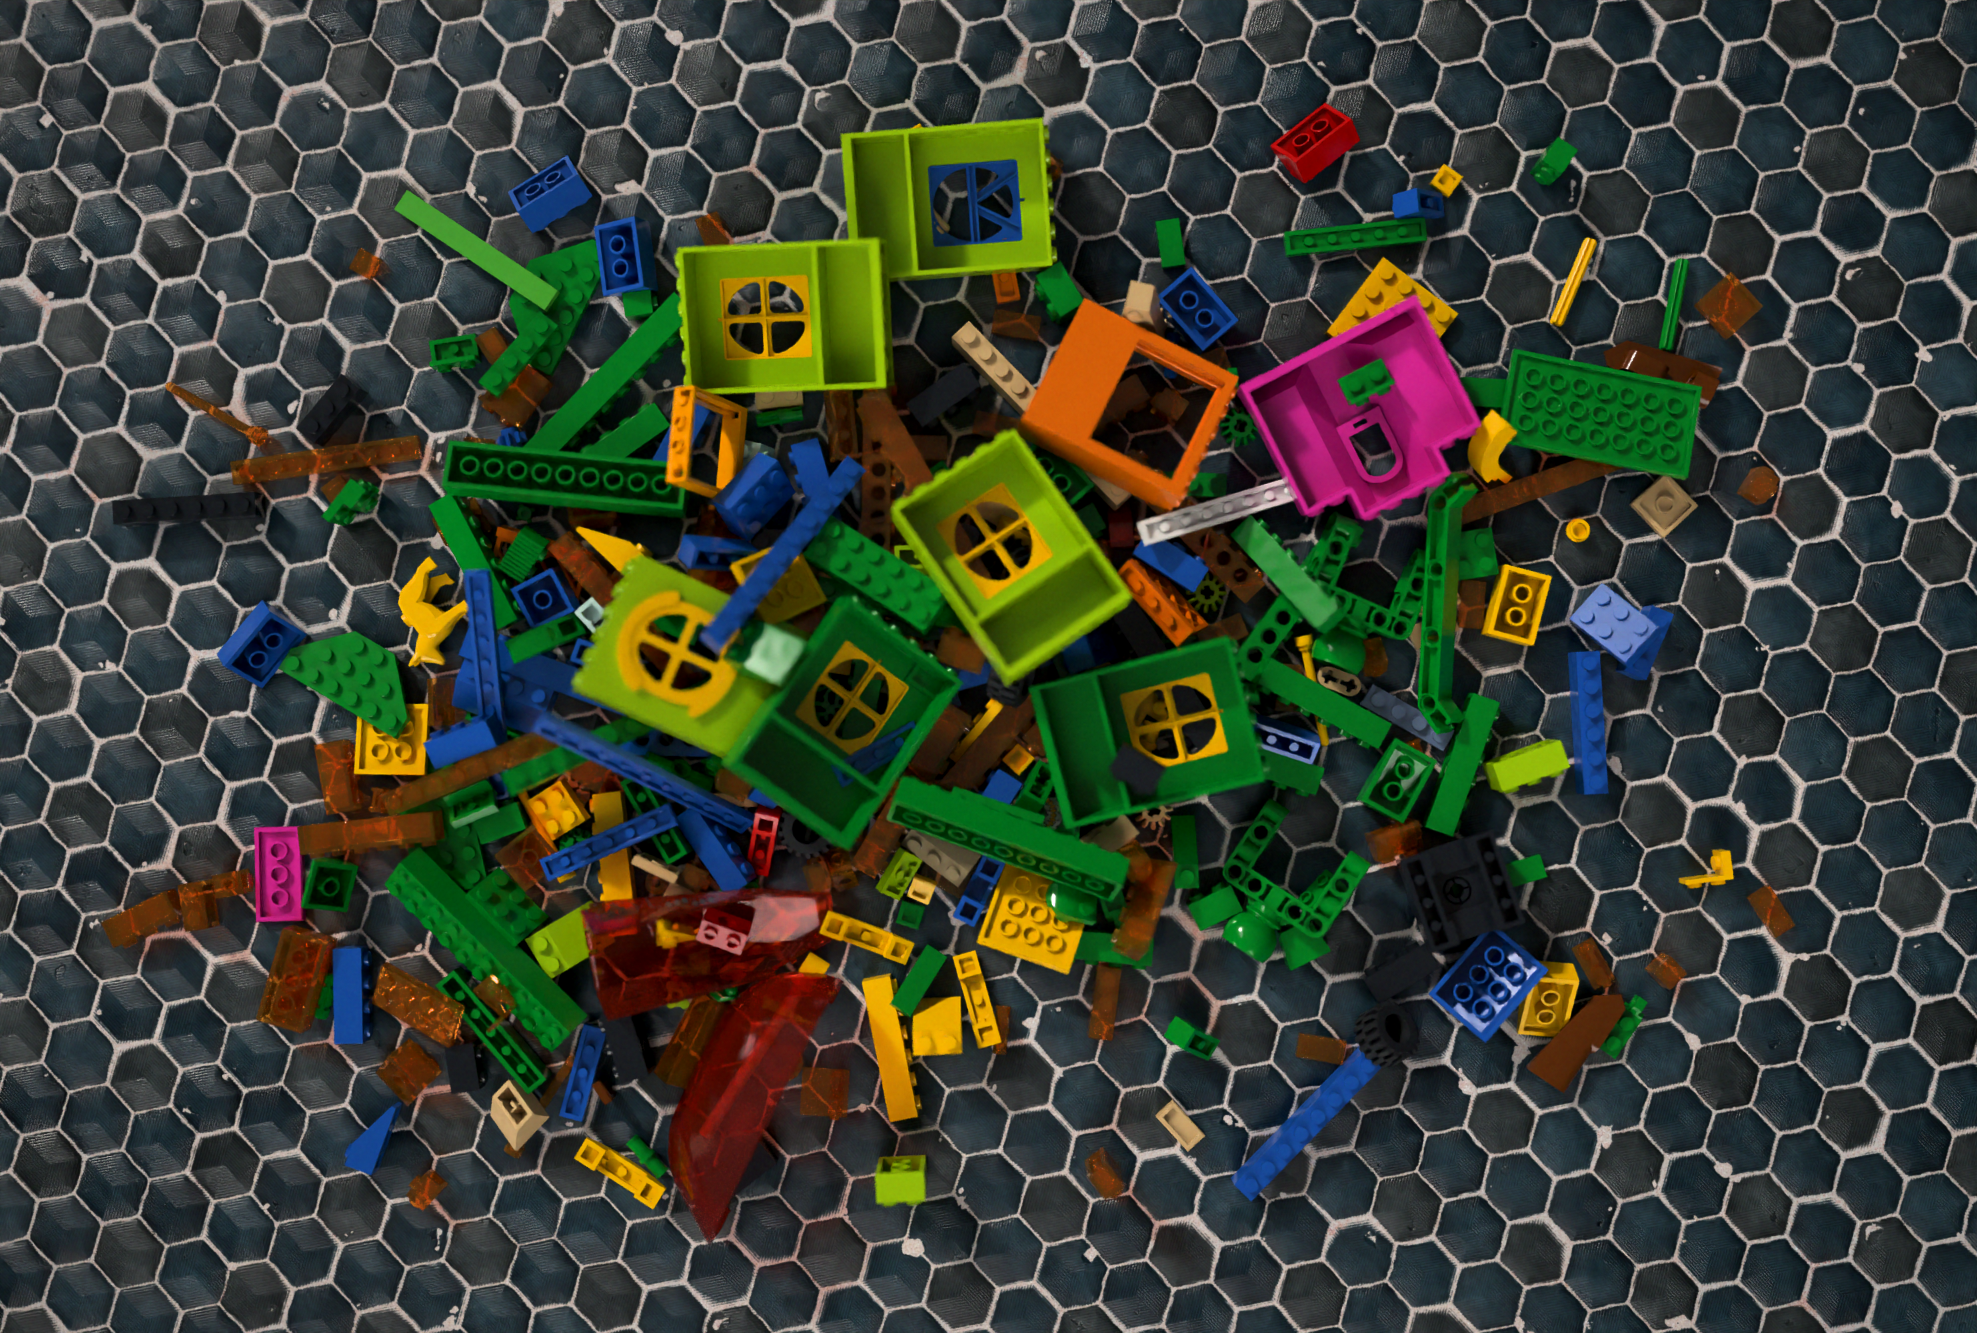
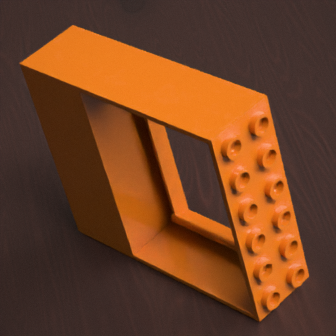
M1084 298L1016 432L1020 437L1170 513L1174 506L1178 508L1182 500L1185 499L1190 489L1189 485L1199 471V464L1205 458L1210 448L1209 444L1219 430L1218 425L1225 417L1229 409L1228 405L1238 391L1239 387L1235 386L1239 377ZM1133 351L1215 392L1172 480L1090 439Z

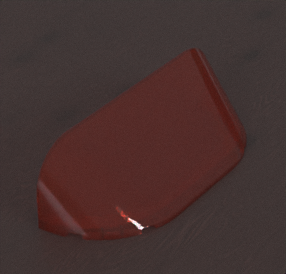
M792 971L772 975L747 988L728 1006L720 1018L676 1107L668 1139L669 1165L674 1182L708 1246L712 1244L722 1230L731 1212L727 1205L815 1027L828 1004L835 1002L844 981L817 972Z

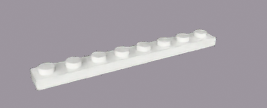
M1283 479L1140 521L1137 523L1144 546H1148L1293 502V499Z

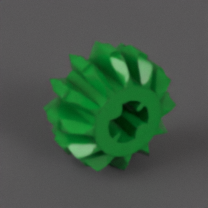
M1240 407L1239 413H1237L1235 408H1231V415L1226 413L1224 420L1227 422L1219 423L1221 428H1226L1220 435L1225 436L1228 434L1229 437L1225 441L1227 444L1234 439V447L1239 446L1240 440L1244 446H1247L1249 444L1248 439L1252 441L1256 439L1252 432H1258L1256 426H1253L1254 422L1250 419V414H1244V407ZM1237 422H1240L1239 425L1243 423L1245 426L1242 432H1239V429L1235 430L1234 427Z

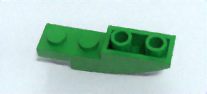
M571 613L522 633L504 643L514 664L593 633L575 613Z

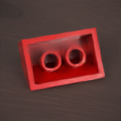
M1324 103L1270 145V147L1288 171L1305 184L1324 168L1331 165L1342 154L1350 150L1360 141V138L1351 118Z

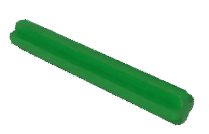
M1679 258L1675 261L1659 343V349L1663 351H1670L1674 347L1690 261L1687 259Z

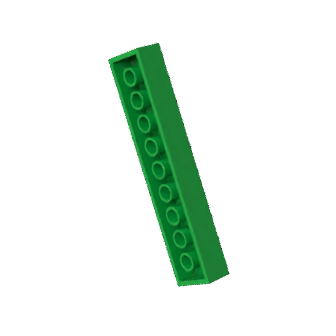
M449 440L442 487L448 495L685 519L690 494L689 490L666 482L668 462L452 440ZM689 469V477H690V478H692V471H691V469Z
M901 777L887 816L889 821L1110 902L1113 901L1123 886L1131 860L1125 858L1121 853L1103 850L1097 844H1087L1079 841L1075 836H1065L1057 833L1053 828L1038 826L1029 819H1019L1011 816L1007 811H997L989 808L985 803L970 801L961 794H951L943 791L939 786L921 783L914 777Z
M420 847L397 865L384 884L393 896H396L405 905V908L410 913H413L421 921L422 925L430 930L438 938L439 942L447 947L455 955L456 959L472 972L474 978L480 980L489 989L491 995L497 997L505 1005L508 1012L514 1014L522 1022L525 1029L531 1031L539 1039L542 1046L553 1052L585 1020L588 1015L518 945L514 948L464 898L466 893Z

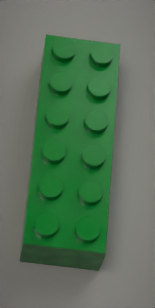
M831 515L804 553L806 562L924 637L927 636L949 603L934 580Z

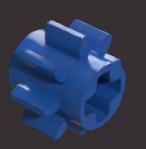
M509 427L501 430V436L497 439L498 445L523 447L528 442L525 431L519 432L518 427Z

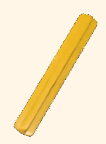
M1592 238L1583 240L1551 317V324L1558 327L1564 324L1597 245L1596 240Z

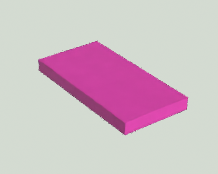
M304 826L255 827L256 922L306 920V908L301 907L305 892Z

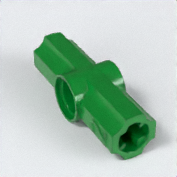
M647 751L643 758L710 792L713 786L714 779L712 777L692 770L689 763L685 760L676 759L671 761Z

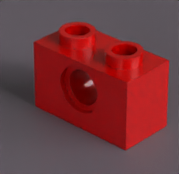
M708 906L695 940L741 955L752 922Z

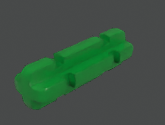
M333 973L326 974L324 979L325 985L322 986L317 1003L319 1006L318 1008L316 1007L314 1017L325 1020L330 1013L329 1007L332 1006L334 999Z

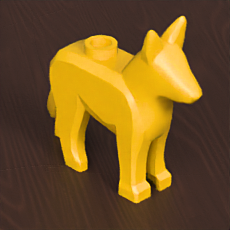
M431 556L426 558L417 568L413 578L401 590L398 601L403 613L401 616L402 620L407 626H413L419 633L415 654L409 662V667L413 665L417 667L421 662L444 665L446 659L439 646L451 634L457 622L468 613L466 600H463L446 612L431 604L441 587L446 584L452 585L455 583L448 573L429 578V573L438 567Z

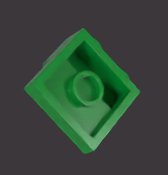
M350 479L322 517L330 523L341 526L350 524L357 515L356 511L367 513L378 504L377 499L380 496L378 493L380 489L369 481Z

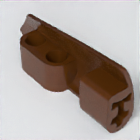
M1628 340L1603 352L1608 368L1701 386L1702 391L1699 404L1701 409H1705L1712 400L1720 383L1718 377L1723 370L1719 366Z
M1594 995L1526 1065V1068L1562 1093H1565L1589 1055L1595 1053L1601 1047L1626 1008L1622 995Z

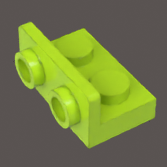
M899 847L875 888L881 893L900 900L920 867L922 860L909 850Z

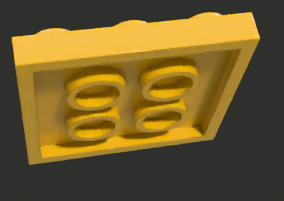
M772 547L737 561L730 566L740 586ZM802 553L797 556L754 611L760 621L770 626H775L827 601Z
M406 704L410 714V721L398 739L357 716L354 774L427 776L428 753L423 743L429 740L431 705Z

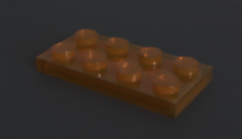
M388 962L381 966L372 1004L448 1048L454 1045L465 1006Z

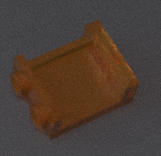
M527 365L499 399L488 391L484 395L480 394L478 399L483 402L481 407L489 413L493 414L495 411L502 417L499 420L508 427H513L514 425L521 429L554 384Z

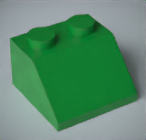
M322 857L312 860L301 907L347 912L358 866L344 859Z

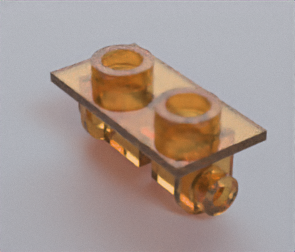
M1592 937L1571 948L1594 990L1601 986L1607 988L1612 985L1611 981L1615 977Z

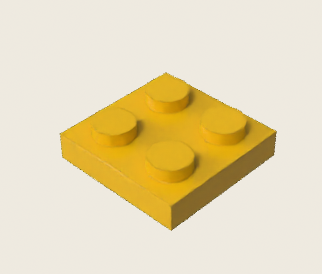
M565 777L527 801L552 841L590 818V815Z

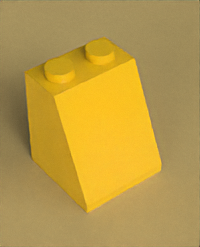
M961 996L922 998L913 1011V1054H961L963 1046Z

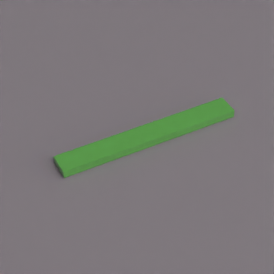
M407 190L394 210L546 312L560 294L558 290Z

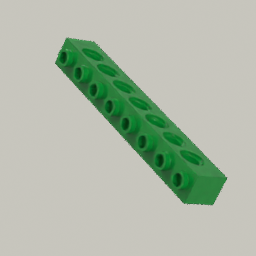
M1360 526L1357 527L1349 550L1351 547L1355 549L1363 540V537L1360 535L1364 529ZM1319 541L1302 562L1308 568ZM1333 543L1330 547L1332 553H1334L1336 550V547ZM1282 591L1238 648V654L1234 655L1236 663L1241 662L1245 677L1243 679L1247 682H1252L1251 680L1264 656L1274 659L1279 652L1276 649L1281 642L1286 643L1293 634L1290 630L1295 623L1300 624L1305 618ZM1279 612H1284L1288 616V622L1285 625H1281L1277 621ZM1265 631H1271L1274 635V641L1271 644H1267L1263 640ZM1253 649L1260 653V659L1257 663H1253L1249 659V653Z

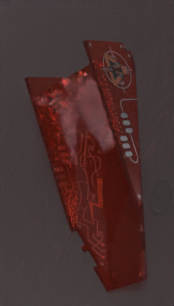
M753 888L605 900L588 904L589 909L581 910L580 912L583 928L587 929L584 931L587 950H592L588 952L591 971L594 972L592 977L595 990H597L596 995L608 1021L772 977L775 975L774 971L788 962H791V964L797 962L796 958L811 948L815 951L833 940V938L819 933L827 912H834L830 892ZM709 908H715L752 922L741 955L698 940L679 942L676 947L663 949V946H657L656 943L658 921H669L672 926L678 923L692 926L693 930L698 929L701 926L706 910Z

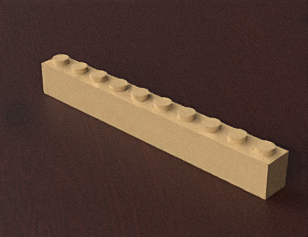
M968 321L952 336V346L1023 417L1037 390ZM1080 468L1095 484L1094 491L1114 511L1132 496L1131 493Z

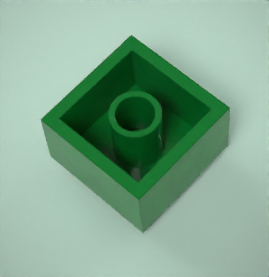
M1061 262L1035 276L1034 294L1040 302H1045L1047 307L1045 311L1052 322L1056 321L1059 326L1076 316L1083 298Z
M1492 527L1461 532L1458 581L1499 574Z

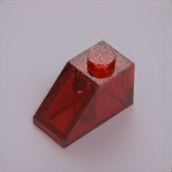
M1129 501L1124 502L1116 511L1106 503L1109 550L1133 548V521Z

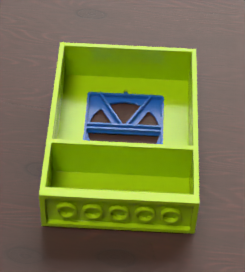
M1043 118L841 134L849 240L887 239L889 282L1045 271L1057 263L1056 247H1051V240H1056L1055 222L1050 223L1049 216H1054L1053 198H1048V192H1052L1051 174H1046V168H1051L1050 149H1045V144L1049 143L1048 125H1043ZM977 167L990 170L999 176L995 181L977 192L975 172ZM966 168L971 241L960 240L943 230L937 222L933 209L934 196L941 182L953 172ZM1004 185H1008L1013 198V209L1010 218H1006L978 203ZM979 215L1002 226V229L994 236L981 240ZM939 226L944 231V234H941L936 227Z

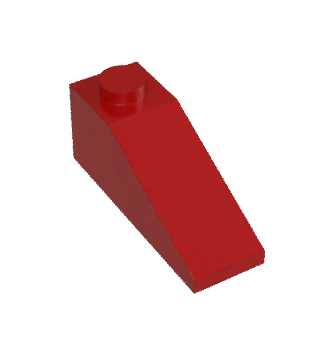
M759 804L755 814L747 862L753 866L754 872L766 877L769 875L778 838V824L784 810L779 805L772 810Z

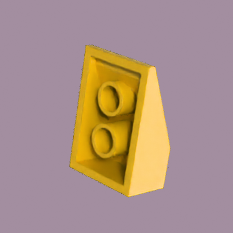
M583 527L576 529L620 573L626 561L635 558L639 554L652 559L653 553L640 543L636 545L632 542Z
M1538 961L1548 971L1519 1004L1517 1033L1554 1037L1570 1020L1579 978L1574 964Z

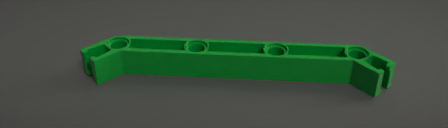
M1451 473L1446 478V482L1440 484L1431 494L1428 504L1418 708L1436 734L1451 732L1455 728L1453 723H1459L1465 719L1451 698L1462 507L1479 491L1474 484H1470L1469 486H1460V491L1456 492L1462 481L1469 478L1466 473Z

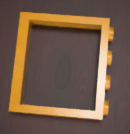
M694 385L675 387L666 482L713 499L743 468L748 409ZM695 404L723 415L716 487L689 477Z

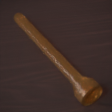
M172 382L166 383V390L246 434V438H248L250 443L260 447L266 441L268 430L260 426H249Z
M569 1056L539 1101L544 1109L547 1108L572 1069L574 1056ZM508 1141L503 1149L510 1156L519 1159L525 1151L524 1146L526 1144L524 1143L516 1151Z

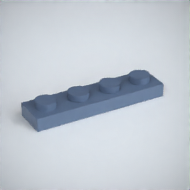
M1373 684L1370 685L1360 703L1361 706L1440 751H1444L1455 731L1436 734L1418 709Z

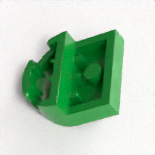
M1055 881L1048 886L1046 892L1047 906L1052 908L1059 921L1064 923L1075 921L1087 925L1096 923V896Z

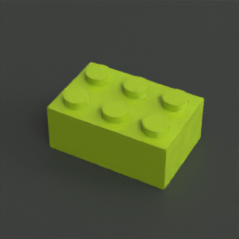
M1553 739L1537 742L1482 763L1490 789L1497 790L1499 793L1505 792V794L1518 791V786L1527 784L1531 786L1542 782V777L1550 776V778L1560 776L1564 774V769L1570 768L1561 740Z
M926 1155L879 1157L875 1173L876 1202L882 1203L883 1206H895L897 1202H906L907 1205L921 1204V1201H925L928 1184Z

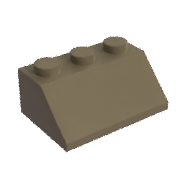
M914 829L910 830L901 843L902 846L957 887H959L982 856V854Z

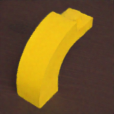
M1492 410L1481 422V426L1476 429L1477 433L1470 440L1468 461L1487 483L1492 479L1494 481L1499 479L1507 484L1513 477L1498 463V459L1505 445L1518 432L1503 417Z

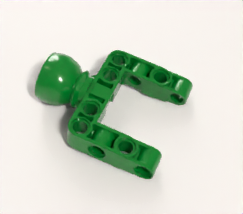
M1335 511L1327 521L1309 569L1314 573L1311 578L1314 581L1319 579L1328 588L1326 594L1329 597L1332 595L1338 597L1339 601L1343 604L1340 609L1346 616L1326 635L1321 633L1316 638L1312 646L1311 658L1329 667L1352 675H1358L1366 662L1367 652L1363 640L1368 639L1367 634L1375 632L1384 637L1398 640L1407 639L1411 635L1423 606L1426 552L1416 548L1412 553L1407 566H1404L1394 590L1395 596L1389 609L1338 588L1335 585L1357 531L1358 521ZM1333 542L1336 545V550L1334 553H1332L1330 549L1331 544ZM1415 578V580H1416V586H1415V588L1413 589V588H1412V581H1413V579ZM1376 614L1379 615V621L1377 624H1375L1374 617ZM1398 622L1399 630L1395 632L1394 627Z
M1271 798L1266 802L1223 868L1224 878L1247 894L1249 905H1246L1247 912L1238 913L1228 920L1221 936L1262 964L1275 951L1277 944L1275 930H1281L1283 925L1292 924L1313 938L1323 937L1329 931L1371 866L1370 862L1355 852L1350 851L1312 909L1254 871L1255 862L1267 850L1280 830V825L1284 818L1290 812V810ZM1260 827H1265L1268 830V835L1264 839L1256 837V830ZM1234 866H1239L1242 870L1241 876L1237 879H1232L1230 876V870ZM1254 879H1258L1262 883V887L1258 892H1252L1249 888L1250 882ZM1341 879L1347 880L1349 883V888L1344 893L1336 890V883ZM1293 906H1299L1302 909V915L1298 919H1292L1289 915V911ZM1314 919H1319L1323 924L1322 930L1318 933H1313L1309 928L1310 922Z

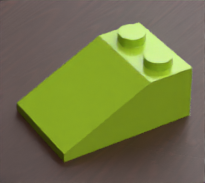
M592 900L525 939L541 968L551 979L616 941L614 936H608V931L604 930L603 922L600 921L602 916L598 912L597 907L593 906L595 904Z

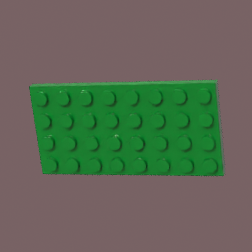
M1513 349L1500 416L1518 432L1507 444L1685 480L1688 478L1702 387Z

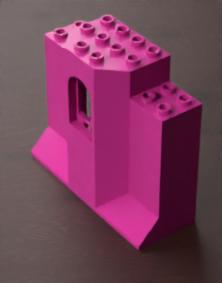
M1416 294L1267 373L1240 385L1237 391L1238 397L1250 414L1301 515H1308V517H1314L1324 512L1323 507L1327 504L1335 506L1347 499L1356 519L1369 521L1381 515L1379 510H1391L1403 504L1401 499H1412L1424 493V487H1436L1446 482L1445 477L1451 473L1439 451L1454 445V439L1456 438L1461 440L1476 434V428L1481 426ZM1382 358L1391 379H1394L1396 382L1390 386L1392 390L1381 396H1378L1377 393L1369 396L1370 401L1359 407L1356 404L1349 406L1337 380ZM1364 418L1366 419L1367 423L1354 428L1353 424ZM1378 422L1395 455L1396 462L1394 467L1386 474L1372 476L1365 471L1349 437Z

